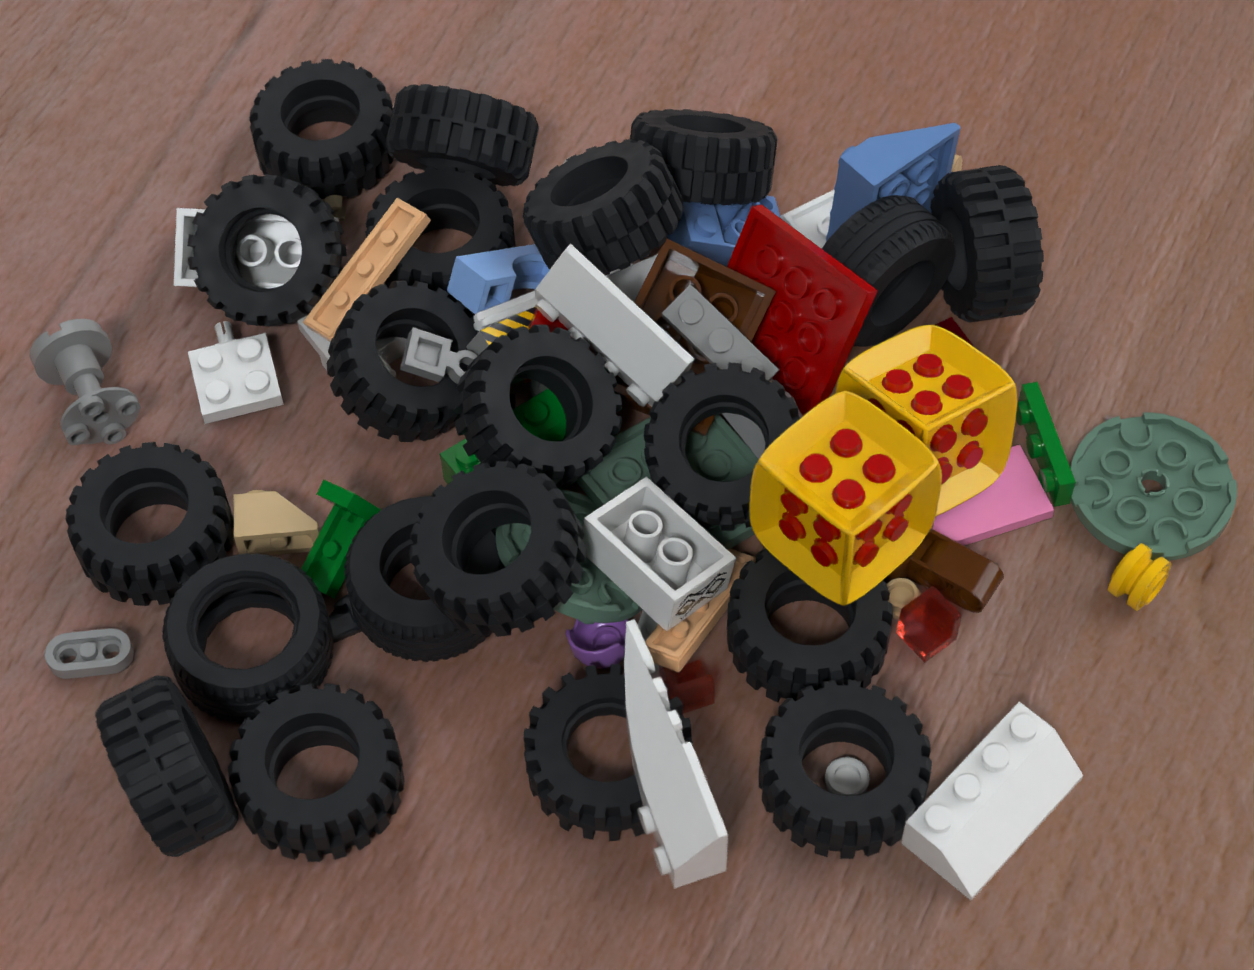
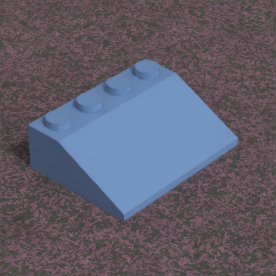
M956 123L869 137L856 147L851 146L847 148L838 161L839 168L834 186L835 192L830 211L826 242L852 215L883 197L892 195L912 197L932 213L930 205L931 199L934 198L933 191L938 182L945 175L951 173L961 127Z

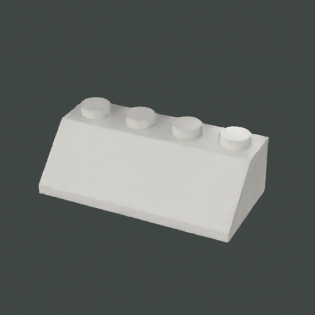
M177 208L174 286L197 287L194 282L198 278L196 270H190L188 262L189 257H194L193 247L187 245L189 234L195 235L198 225L192 223L196 213H204L206 209ZM263 214L254 217L242 228L235 244V260L240 274L248 283L263 289L276 288L287 283L295 274L301 260L302 247L299 234L292 223L279 215ZM334 217L335 221L339 222V218Z
M572 244L564 250L536 287L535 299L538 301L535 305L536 308L549 321L554 322L558 319L571 333L569 338L576 341L581 337L590 344L589 349L595 355L600 353L607 362L603 365L608 374L613 372L615 377L618 375L629 386L626 389L627 393L639 405L644 407L648 403L652 407L654 401L661 402L663 399L662 391L671 382L677 386L682 382L681 374L691 369L694 358Z
M1018 702L906 821L901 844L968 899L972 900L1080 782L1083 774L1055 729L1021 702Z

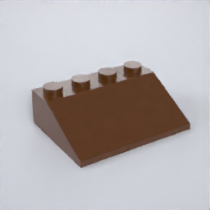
M666 238V242L662 245L634 303L694 358L691 369L697 375L705 372L704 365L710 363L661 316L662 312L691 284L751 342L776 291ZM616 375L615 378L618 385L613 389L615 394L621 395L622 405L650 415L651 406L648 403L644 407L639 405L627 393L626 389L629 386ZM715 415L702 420L692 429V432L706 436Z

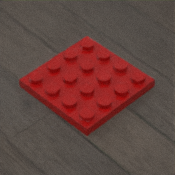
M755 205L750 209L727 267L776 291L751 343L779 369L772 377L773 380L776 379L785 387V391L795 399L798 410L804 416L823 400L830 397L878 290L765 206Z

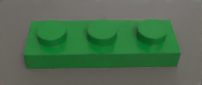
M1038 382L1022 384L1019 400L1017 401L1016 421L1019 426L1024 425L1026 430L1028 454L1031 459L1036 458L1040 468L1038 473L1039 482L1045 493L1049 492L1054 507L1070 504L1076 481Z

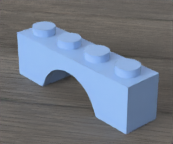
M535 244L456 256L447 292L476 314L510 300L512 290L536 289L550 269H548Z

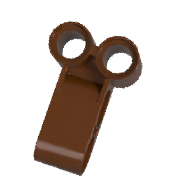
M933 523L919 547L900 566L882 580L887 584L896 578L910 579L967 611L979 613L985 608L1004 579V574L991 560L933 530Z

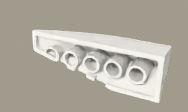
M635 619L626 622L624 677L628 738L633 769L643 807L638 808V814L645 834L653 833L658 847L653 849V853L660 874L665 875L669 873L673 887L677 888L726 871L728 833L691 742L685 743L679 715L676 710L670 711L667 689L661 677L654 679L651 677V674L655 673L653 658Z

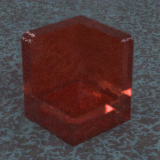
M932 586L901 609L897 634L925 663L957 640L962 616Z
M700 660L685 664L679 673L659 665V677L667 684L668 697L670 699L679 697L683 703V714L714 704L715 683L711 674H705Z

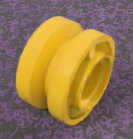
M1143 543L1130 550L1114 570L1108 586V592L1117 598L1127 594V605L1135 611L1140 610L1155 598L1165 584L1172 565L1171 562L1162 556L1153 561L1151 559L1152 549Z

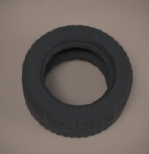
M245 553L218 559L187 578V581L183 582L180 589L171 598L170 606L165 612L166 615L164 616L162 629L164 650L182 692L199 710L207 712L212 717L216 716L220 720L226 719L228 722L236 721L237 723H243L245 719L249 718L253 721L256 717L254 709L263 701H266L268 704L273 703L277 700L275 694L288 689L289 694L301 691L300 685L311 683L314 684L315 689H318L317 686L322 684L323 678L328 673L327 669L331 665L334 639L323 596L310 576H307L298 566L291 564L287 560H281L279 557H272L267 554ZM251 607L268 608L287 616L294 624L292 637L283 651L266 664L249 669L226 668L211 661L205 655L207 638L219 622L234 612Z

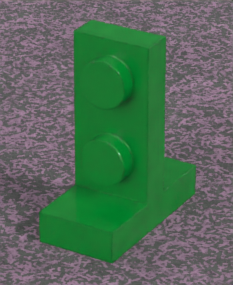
M323 480L316 495L334 506L301 569L307 576L313 579L321 593L335 599L345 580L344 566L346 554L349 552L348 548L353 543L354 536L364 526L363 524L371 519L370 517L379 513L381 509L357 494Z

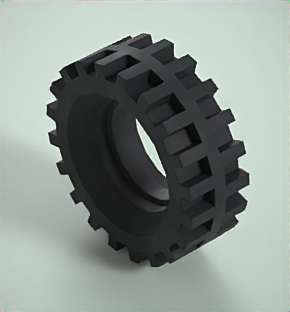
M611 664L610 674H597L595 665L585 667V678L575 680L572 674L568 673L561 677L562 688L557 692L548 687L542 693V706L540 708L533 706L529 713L530 726L529 729H524L523 738L526 772L529 777L530 790L533 797H539L541 810L547 817L552 813L557 815L560 827L568 832L575 825L583 828V838L593 840L596 831L609 832V841H620L619 831L632 829L635 837L645 834L638 814V808L643 807L635 774L621 781L601 782L583 776L575 770L568 758L567 746L571 734L580 724L597 716L616 715L626 718L625 677L621 675V664ZM678 696L673 699L668 697L670 711L676 710L682 722L681 730L685 743L691 742L693 746L691 738L692 726L690 719L683 716V703Z

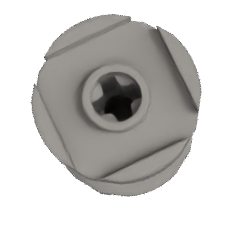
M73 319L59 324L61 330L53 333L51 336L45 331L33 343L29 357L40 379L49 384L64 385L68 393L77 395L79 398L65 410L60 421V426L67 442L70 445L95 444L104 441V443L111 445L123 440L127 434L126 429L136 420L141 406L136 395L126 388L100 387L104 379L102 368L108 362L112 353V346L107 333L102 330L100 324L89 319Z

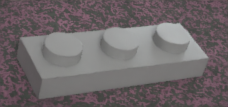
M691 284L661 314L710 364L716 363L717 369H728L729 362L742 364V371L750 373L751 369L755 367L765 372V379L768 381L779 371L765 355Z

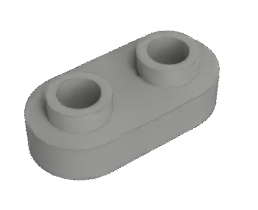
M115 628L60 634L54 637L45 649V660L51 672L63 679L119 673L130 665L134 656L133 646L127 634ZM111 652H119V654L113 658H106L107 655ZM70 656L76 657L73 662L64 663L66 658Z

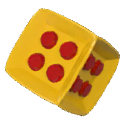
M923 325L909 329L871 347L853 358L843 368L838 379L835 394L841 391H849L868 400L922 441L939 461L942 481L936 516L973 498L986 490L1000 477L1006 467L1012 445L1017 412L1016 385L1002 367L968 342L942 327Z
M841 391L823 400L777 437L761 455L754 467L751 478L750 524L758 540L777 560L818 593L837 604L845 606L858 600L877 586L922 543L936 517L942 481L941 467L931 450L901 424L859 395L849 391Z

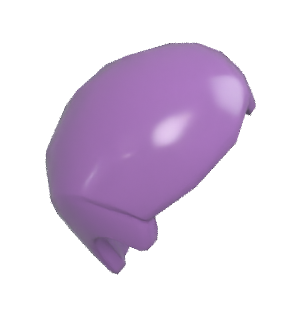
M576 619L572 630L566 629L565 634L575 658L586 666L595 665L597 669H607L611 667V664L620 663L624 659L626 622L629 620L613 623L595 622L594 624H585Z

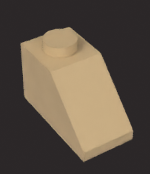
M252 490L243 494H233L234 539L239 554L280 555L310 552L320 533L318 522L276 491Z

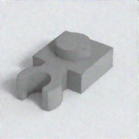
M413 327L408 334L400 370L436 382H440L444 377V373H446L452 381L458 384L461 376L465 373L460 368L459 363L469 365L477 355L469 350H461L457 353L450 351L452 340Z

